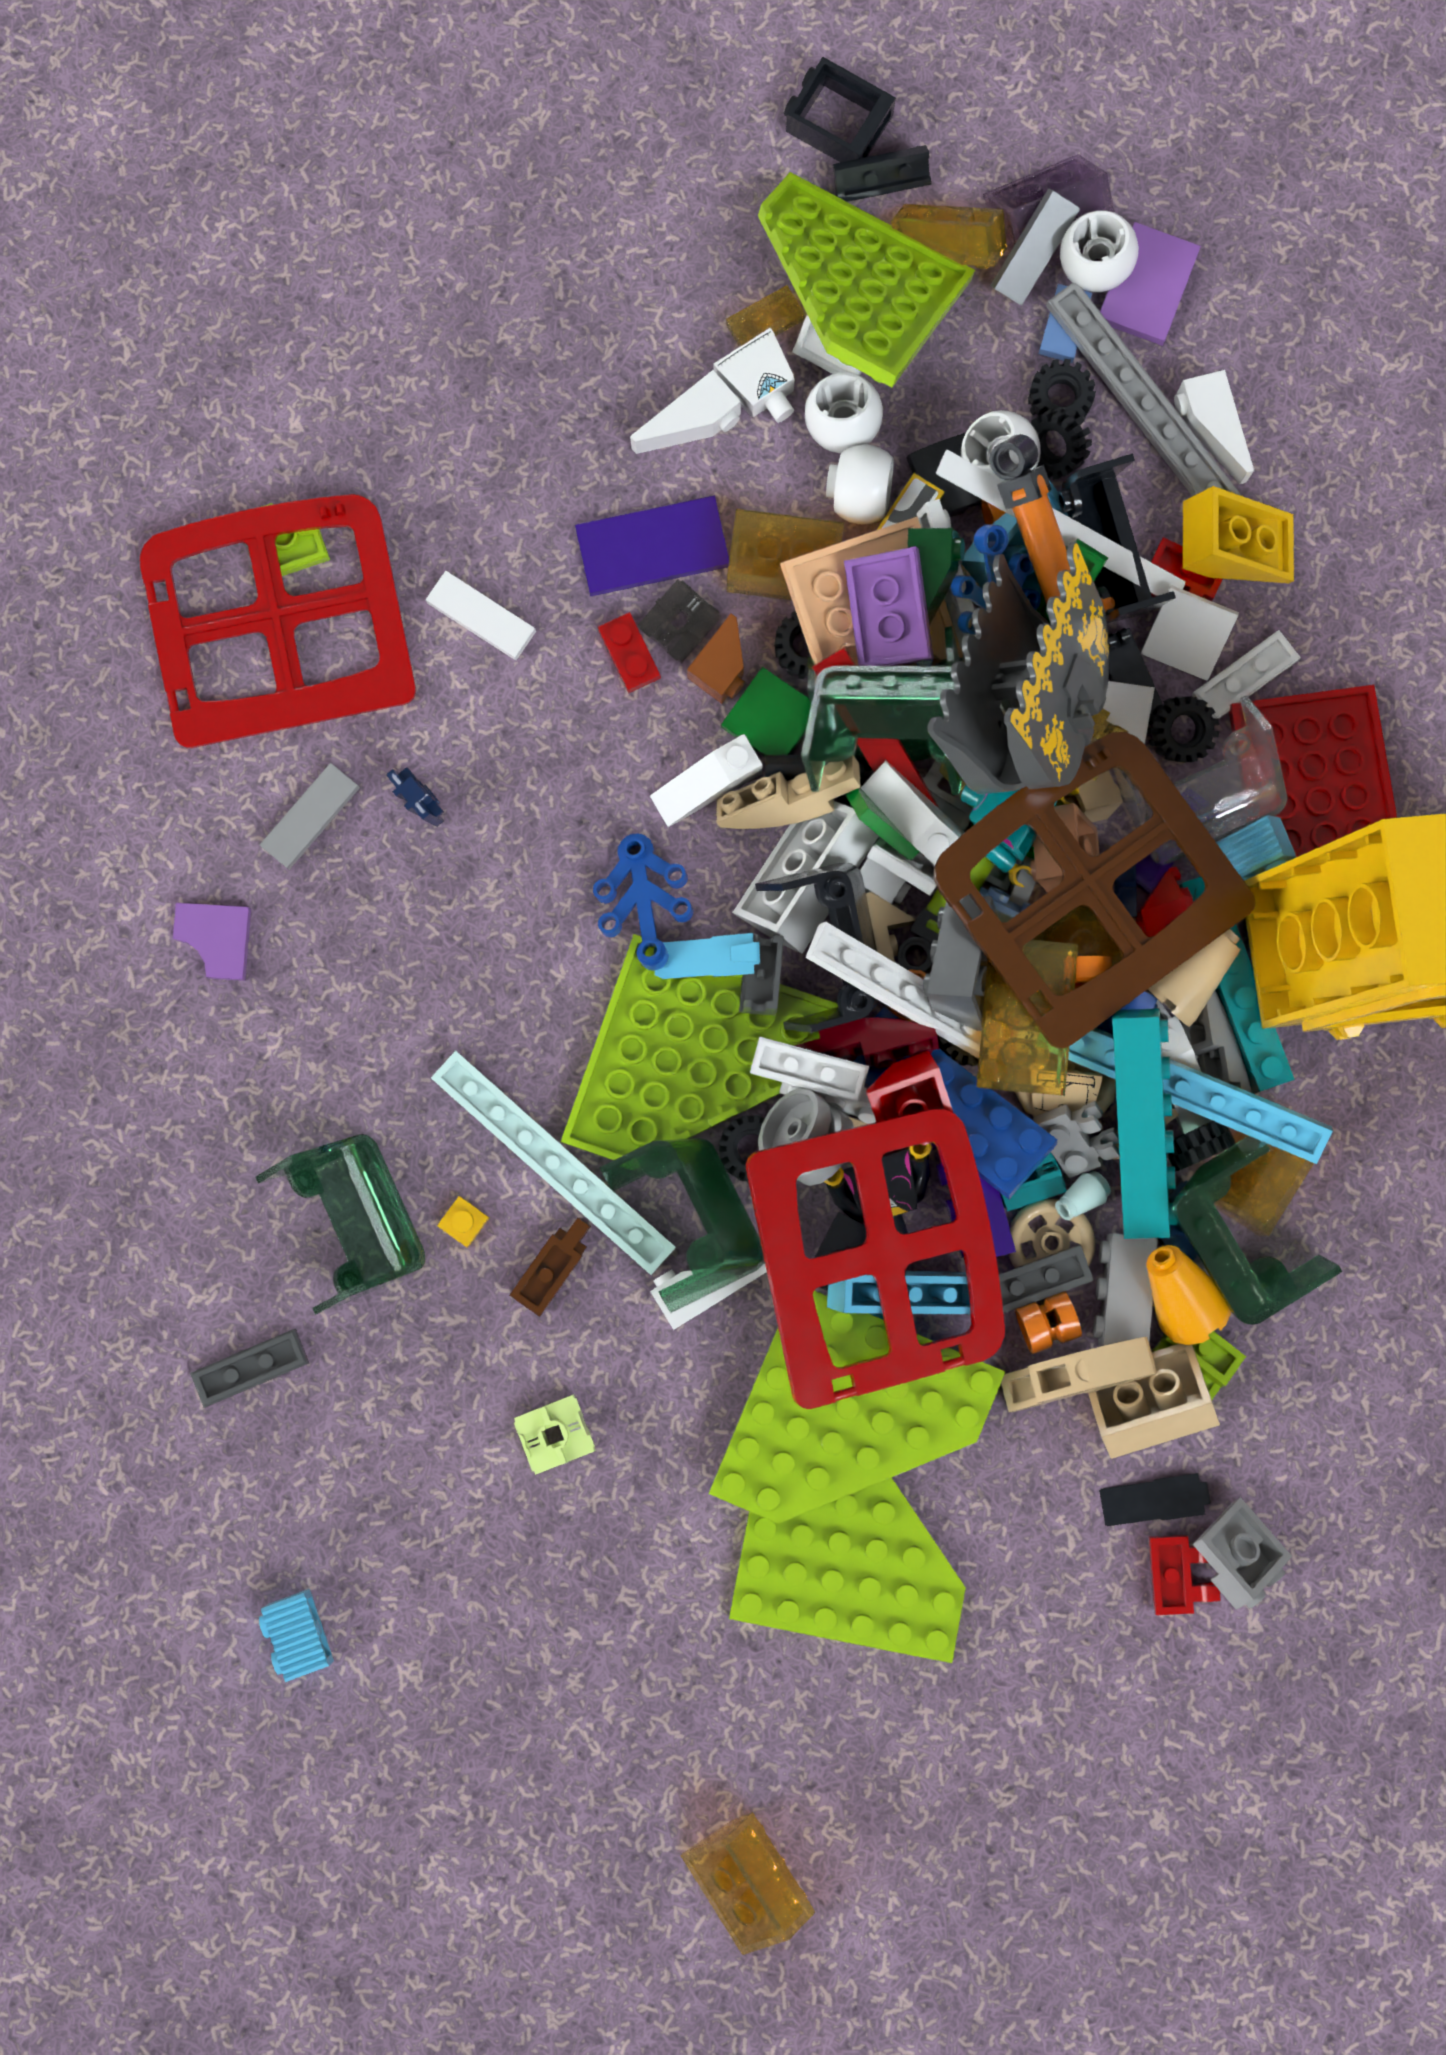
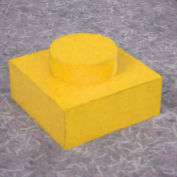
M458 1196L437 1226L468 1248L490 1217L461 1196Z

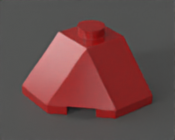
M1177 867L1169 868L1164 873L1137 913L1136 923L1148 937L1156 935L1193 903L1188 887L1180 888L1176 882L1181 880V874Z
M929 1051L893 1063L866 1090L876 1122L927 1109H945L953 1112L940 1069ZM933 1142L922 1143V1145L925 1146V1145L930 1144V1143H933Z

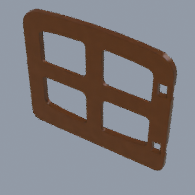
M1127 732L1109 733L1086 746L1077 774L1070 784L1039 789L1024 787L1018 790L942 852L934 867V882L940 894L956 912L965 925L966 930L1019 1003L1024 1006L1032 1017L1035 1025L1048 1043L1058 1049L1067 1048L1248 916L1254 910L1256 904L1255 897L1250 888L1146 745L1139 738ZM1112 768H1120L1127 774L1153 811L1152 817L1102 854L1090 856L1082 849L1054 809V804L1089 780ZM1027 825L1032 828L1061 868L1063 879L1059 885L1007 922H1001L972 883L970 872L990 851L1021 826ZM1172 840L1178 844L1202 877L1205 889L1185 911L1156 935L1148 937L1143 933L1114 893L1113 883L1121 874L1161 845ZM968 894L982 912L973 920L959 902ZM1078 906H1085L1093 912L1119 948L1122 958L1119 962L1082 986L1063 996H1058L1051 992L1022 952V948L1026 943ZM1037 991L1040 992L1051 1007V1010L1043 1016L1029 998Z

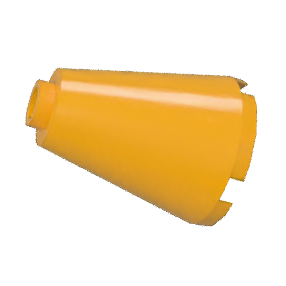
M1162 1246L1149 1255L1146 1267L1157 1322L1162 1332L1170 1340L1184 1345L1203 1343L1210 1339L1208 1334L1217 1328L1221 1331L1226 1326L1231 1315V1301L1227 1292L1220 1284L1176 1246Z

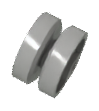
M800 1088L784 1095L769 1110L761 1126L758 1146L759 1150L854 1128V1125L849 1116L843 1111L829 1105L825 1099L815 1092ZM843 1163L805 1172L797 1178V1181L808 1186L821 1184L832 1177Z

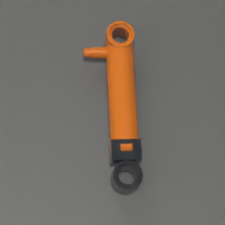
M1018 434L994 447L990 454V467L995 475L1004 479L997 487L1005 509L1012 508L1047 605L1050 597L1056 596L1060 598L1057 586L1059 571L1068 570L1070 572L1067 549L1047 495L1052 488L1044 465L1031 469L1037 462L1038 448L1029 436ZM1010 450H1013L1017 454L1019 459L1018 464H1015L1011 460L1009 455ZM1101 598L1105 612L1114 608L1115 602L1113 598Z

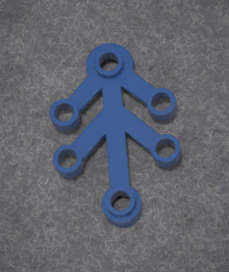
M983 525L974 535V545L984 555L988 582H995V584L997 582L993 571V561L995 555L1003 553L1008 544L1007 532L999 525ZM1015 553L1011 557L1009 568L1022 588L1026 577L1033 571L1031 560L1026 553ZM1023 559L1024 565L1023 568L1020 569V563ZM956 576L951 583L952 594L957 598L970 599L986 610L983 589L976 585L975 579L971 576ZM965 581L966 589L962 592V584ZM1023 588V592L1026 597L1030 596V603L1036 610L1041 602L1039 592L1035 589ZM965 611L959 616L958 628L962 633L976 635L973 623L970 628L968 626L969 620L973 615L971 611Z
M638 833L630 834L618 846L620 861L606 879H600L594 884L593 893L599 902L607 904L616 898V889L630 872L632 873L633 884L613 911L605 913L599 918L598 927L606 937L617 936L622 930V923L637 905L642 943L637 948V957L644 968L654 971L665 966L669 955L663 942L657 939L651 901L670 912L673 918L681 923L689 921L694 911L691 903L686 898H675L648 881L646 867L663 876L668 885L675 889L682 888L687 883L688 875L682 865L669 864L654 854V846L647 836ZM632 847H641L639 853L635 855L629 854ZM681 872L682 876L679 880L672 881L670 880L672 873ZM603 887L611 888L609 894L605 896L599 895ZM681 905L688 907L687 911L682 915L675 913L676 909ZM608 921H616L614 928L610 930L604 929ZM649 947H656L657 952L655 955L645 956V952Z

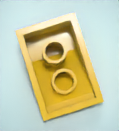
M1212 486L1183 501V569L1209 578L1288 584L1294 582L1293 514Z

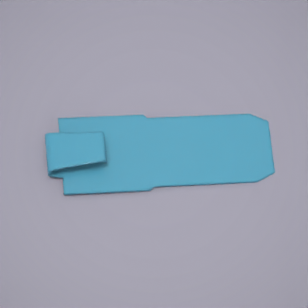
M753 933L712 936L710 939L663 942L669 957L664 967L655 970V975L662 979L709 975L719 977L754 974V965L760 964V943L753 942ZM654 947V955H655L656 952H657V948H656V947Z

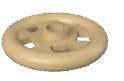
M1044 1199L1026 1205L1016 1214L1009 1226L1016 1252L1010 1253L1008 1256L1014 1268L1069 1249L1070 1241L1081 1245L1089 1266L1095 1252V1236L1084 1213L1073 1217L1070 1221L1074 1226L1069 1233H1066L1063 1228L1056 1225L1060 1215L1056 1210L1055 1203L1059 1199ZM1041 1215L1046 1225L1040 1227L1034 1233L1028 1223ZM1048 1236H1054L1057 1239L1058 1246L1056 1249L1049 1250L1045 1246V1240ZM1032 1241V1247L1036 1256L1026 1259L1021 1243Z

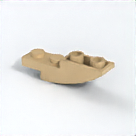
M850 754L841 759L832 760L827 765L808 773H802L789 781L785 779L781 772L769 777L760 778L753 784L736 791H730L717 799V824L721 828L733 829L770 828L799 823L833 812L834 798L860 788L859 763L854 755Z
M1141 1337L1027 1366L1028 1368L1004 1374L1001 1385L1008 1412H1017L1078 1394L1091 1393L1157 1374L1148 1339L1147 1337Z

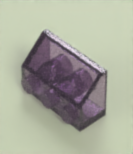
M1077 154L983 194V197L1005 245L1013 249L1049 188L1081 208L1073 222L1080 216L1096 210L1115 212L1107 172Z

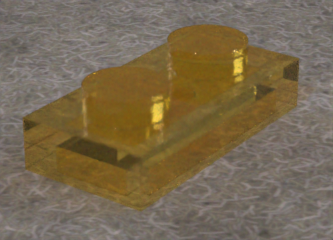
M788 285L726 318V326L738 346L741 347L769 328L772 329L775 336L804 321L805 313Z

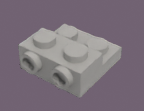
M1241 1497L1232 1502L1193 1544L1217 1572L1210 1580L1236 1610L1244 1605L1249 1609L1257 1605L1267 1595L1263 1589L1266 1586H1272L1285 1575L1286 1572L1282 1567L1292 1557Z

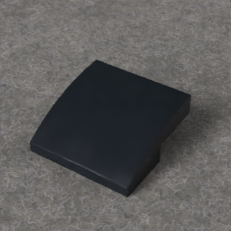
M966 433L931 444L906 457L912 473H916L945 491L940 502L942 509H945L950 517L963 514L969 507L981 505L982 501L981 498L936 474L946 450L961 457L962 441Z

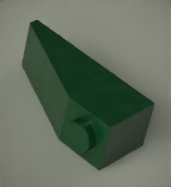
M953 528L908 529V548L915 546L919 548L929 626L953 579L958 573L959 561L964 560V539L960 538V533Z

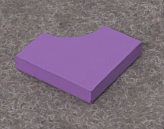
M176 903L173 939L187 943L199 952L205 963L207 978L245 981L251 908Z

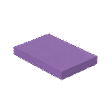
M1134 222L1132 228L1136 233L1139 246L1137 262L1130 276L1118 287L1107 292L1100 313L1112 328L1163 346L1201 246Z
M915 546L845 560V573L859 671L867 672L934 659L919 548Z

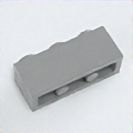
M1112 1233L1107 1234L1106 1241L1100 1242L1099 1263H1104L1103 1278L1097 1279L1096 1300H1101L1100 1315H1095L1093 1320V1337L1098 1338L1099 1346L1141 1337H1147L1149 1342L1153 1297L1146 1262L1149 1255L1157 1249L1158 1238L1124 1239V1234Z

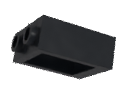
M822 57L816 68L810 67L802 82L803 89L798 97L793 95L786 105L784 116L787 117L786 132L840 163L868 157L893 117L896 97ZM824 86L870 112L851 144L805 119Z

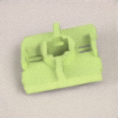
M574 1394L514 1418L515 1428L531 1470L535 1472V1475L596 1451ZM559 1425L564 1439L550 1444L545 1430Z

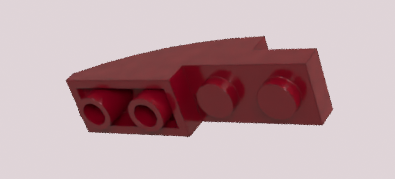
M879 1017L862 1018L818 1031L819 1039L793 1045L851 1062L857 1056L863 1055L866 1066H869V1068L875 1066L878 1069L890 1067L893 1063H896V1060L912 1057L925 1051H929L931 1054L933 1050L939 1049L935 1028L900 1019Z

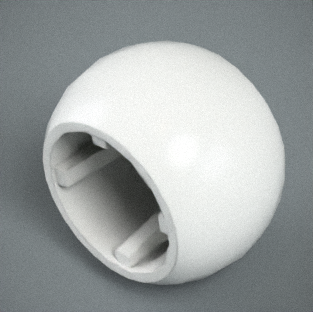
M1096 210L1080 216L1070 225L1060 246L1061 264L1067 278L1071 282L1078 284L1083 290L1090 292H1105L1118 287L1130 276L1137 262L1139 246L1136 233L1132 226L1115 212Z
M836 373L822 379L811 390L806 401L805 421L808 431L820 446L831 452L841 453L848 447L869 444L877 435L882 424L883 406L879 393L868 380L857 374Z
M992 411L978 418L969 427L962 441L961 457L998 477L991 469L989 461L990 454L995 446L1014 435L1023 434L1029 436L1038 448V459L1031 468L1033 469L1039 463L1041 454L1040 441L1036 430L1026 418L1011 411ZM1010 450L1009 455L1011 460L1015 464H1018L1019 459L1017 454L1013 450Z
M869 444L855 445L841 452L838 465L830 464L826 497L834 498V512L839 517L855 524H872L885 518L889 507L894 458L887 451Z

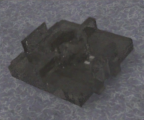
M677 579L662 598H658L655 601V606L641 620L638 627L664 648L670 656L682 664L722 617L717 609L708 604L683 580ZM681 612L689 619L678 630L671 622Z

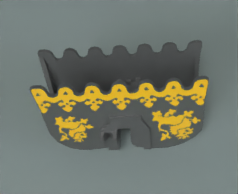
M1071 542L1067 547V560L1070 572L1062 570L1057 575L1060 598L1055 596L1048 599L1047 612L1050 623L1033 608L1009 569L1004 554L995 555L993 571L997 583L986 582L984 584L983 597L986 603V610L984 608H975L972 615L976 637L973 634L964 635L962 650L965 656V663L963 661L954 662L951 667V677L955 691L953 689H943L940 695L944 719L942 717H932L929 721L928 733L948 757L968 788L978 794L1016 791L1024 787L1039 789L1068 785L1077 774L1085 746H1088L1092 740L1095 725L1092 716L1098 714L1103 709L1106 701L1109 679V641L1104 606L1077 542ZM1000 704L1002 705V707L1004 708V710H1005V712H1006V713H1005V716H1004V714H1003V712H1002V710H1001V708H1000Z

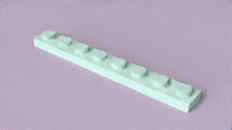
M456 1050L431 1077L432 1080L650 1275L657 1270L676 1248Z

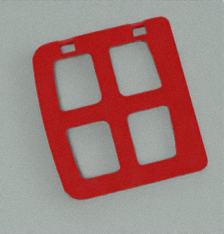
M349 494L262 506L216 516L157 533L144 544L140 553V569L143 583L145 584L164 688L168 698L173 733L176 741L181 746L196 748L406 705L415 698L416 684L383 523L377 507L369 499L360 495ZM351 528L355 534L363 580L358 584L298 596L289 595L285 590L276 538L282 534L316 529ZM238 543L247 544L258 593L256 601L249 606L190 618L182 617L172 573L174 564L177 561L203 552ZM165 581L169 600L157 602L154 583ZM361 611L370 612L379 651L378 664L375 667L353 675L311 686L305 685L295 640L296 627L311 621ZM252 633L264 634L268 642L276 691L272 694L232 700L201 701L196 692L189 649L194 645ZM187 690L191 709L179 711L176 692Z
M927 1109L759 1150L748 1157L746 1172L791 1393L794 1402L798 1406L805 1409H814L836 1403L838 1400L868 1394L945 1372V1370L963 1365L967 1366L982 1362L992 1357L999 1350L1005 1336V1324L992 1231L964 1123L955 1113L945 1109ZM933 1142L937 1147L945 1171L956 1219L949 1223L901 1234L896 1230L882 1157L890 1151ZM850 1162L854 1168L866 1228V1239L863 1244L857 1247L814 1258H807L804 1254L798 1214L797 1178L805 1172ZM962 1250L970 1297L971 1326L965 1333L920 1345L917 1339L905 1279L906 1267L916 1261ZM863 1275H872L877 1283L889 1343V1352L886 1355L843 1367H835L823 1337L813 1292L821 1286ZM958 1345L960 1357L943 1361L941 1349ZM850 1375L852 1387L834 1392L832 1380Z

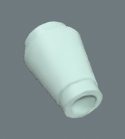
M1096 1171L1082 1173L1060 1200L1055 1203L1056 1210L1063 1219L1071 1220L1073 1217H1077L1105 1204L1107 1197L1111 1193L1110 1186L1107 1180Z

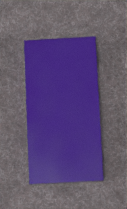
M715 495L575 525L590 597L730 567Z

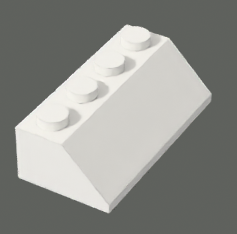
M835 801L833 812L810 820L790 824L732 913L770 938L773 935L784 936L783 946L802 954L812 941L818 925L823 923L829 913L828 908L821 905L818 901L814 884L786 891H756L755 884L836 863H851L858 868L879 835L859 820L852 807Z

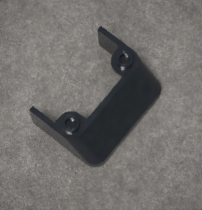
M1133 453L1076 470L1062 483V490L1058 491L1057 494L1059 506L1062 512H1067L1068 517L1128 549L1133 554L1140 586L1106 567L1102 568L1094 581L1100 598L1111 597L1115 602L1114 608L1105 612L1107 623L1152 612L1176 598L1174 591L1152 598L1116 476L1135 461Z
M836 863L755 884L756 891H786L814 884L818 901L829 910L831 925L877 952L863 877L855 865L851 863ZM842 979L843 987L840 989L837 997L838 1007L783 1022L784 1029L813 1033L862 1019L880 1001Z

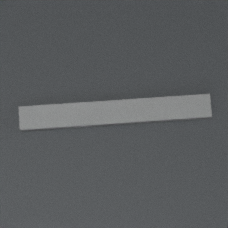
M1073 282L1048 300L1046 303L1048 310L1188 492L1194 496L1215 486L1242 496L1084 290Z

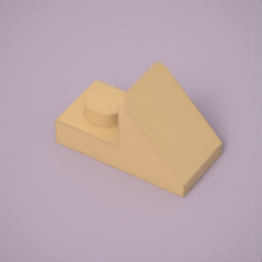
M866 893L876 950L895 962L894 957L898 956V944L895 935H889L888 930L911 926L915 919L875 893Z

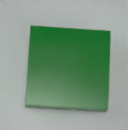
M762 667L724 719L721 728L735 738L745 734L753 750L763 757L765 755H790L820 713L822 707Z
M861 786L845 793L859 820L907 860H912L920 852L865 794Z

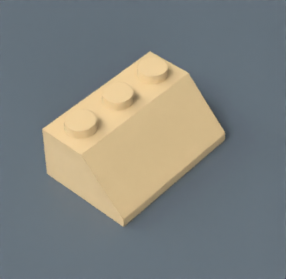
M1176 1344L1151 1352L1157 1371L1155 1375L1088 1393L1101 1438L1111 1459L1220 1425L1192 1345Z

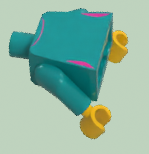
M966 785L961 794V801L974 807L969 819L975 825L1018 790L978 794ZM1077 788L1070 793L1073 795L1079 794V789ZM1063 797L1056 801L1054 806L1056 804L1057 806L1069 804L1070 802H1067ZM1023 825L985 857L1001 871L1009 872V880L1012 884L1018 887H1025L1017 881L1016 874L1019 870L1024 869L1026 873L1032 876V869L1023 864H1016V859L1023 861L1037 835L1030 826Z

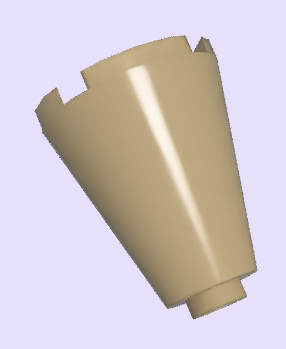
M1231 929L1227 930L1148 990L1161 1003H1164L1171 1009V1012L1179 1020L1190 1027L1197 1020L1240 952V949L1235 945L1240 938Z

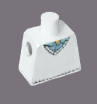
M771 328L714 363V371L741 401V407L751 417H755L768 409L776 422L779 423L787 419L794 412V408L786 396L794 391L795 379Z

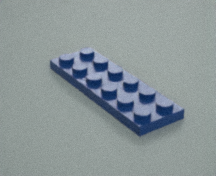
M885 1007L875 1016L899 1019ZM940 1049L933 1050L931 1055L940 1069L953 1113L965 1125L979 1176L1006 1198L1010 1199L1057 1145V1139ZM863 1055L857 1056L853 1061L866 1065ZM875 1066L870 1067L864 1086L868 1089L889 1067L882 1069L875 1068Z

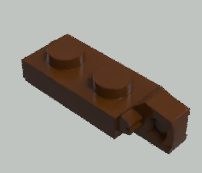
M577 1218L568 1232L559 1228L555 1235L552 1234L509 1296L541 1317L584 1256L582 1254L587 1246L581 1243V1240L591 1225L583 1219Z

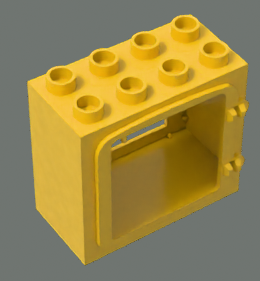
M1446 813L1382 819L1244 880L1252 891L1256 902L1254 910L1245 918L1262 1029L1302 1025L1303 1032L1324 1030L1329 1031L1336 1040H1344L1359 1036L1364 1025L1429 1018L1434 1019L1441 1028H1446Z

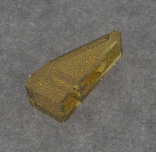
M904 204L891 220L893 229L961 265H974L980 269L991 266L995 267L1007 250L1003 209Z

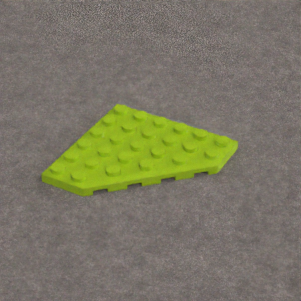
M791 172L762 202L758 213V218L826 352L839 359L843 364L852 366L871 376L875 381L884 383L891 388L971 282L975 272L973 268Z
M634 934L561 1143L628 1166H633L781 1094L779 1093L781 1081L750 1073L759 1037L792 1046L819 1039L818 1031L810 1033L785 1030L783 1022L836 1008L838 1004L780 984L776 1016L739 1013L742 975L719 977L709 975L662 979L655 975V970H648L640 963L637 957V948L642 943V937ZM649 947L646 950L645 956L648 957L654 955V947Z
M814 1290L813 1298L823 1337L835 1367H843L886 1355L889 1352V1343L883 1319L869 1313H842L827 1308V1296ZM777 1327L711 1485L709 1494L780 1524L962 1449L978 1441L1005 1371L984 1362H978L945 1370V1372L868 1394L838 1400L836 1403L818 1408L805 1409L798 1406L792 1397L779 1329ZM917 1334L920 1345L933 1342ZM949 1347L941 1349L943 1361L960 1357V1352ZM850 1375L832 1380L834 1392L852 1387Z
M891 1477L780 1524L749 1512L729 1619L952 1663L966 1587Z

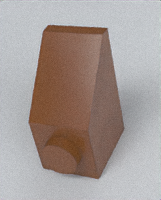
M732 613L687 669V678L721 704L728 696L733 699L745 683L742 680L744 665L737 617Z

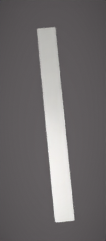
M949 450L945 451L936 471L937 475L1015 517L1012 508L1005 509L997 487L1003 480ZM1052 508L1066 546L1076 539H1080L1108 557L1104 567L1140 586L1131 551ZM1140 557L1151 593L1157 596L1166 594L1171 585L1183 590L1185 581Z

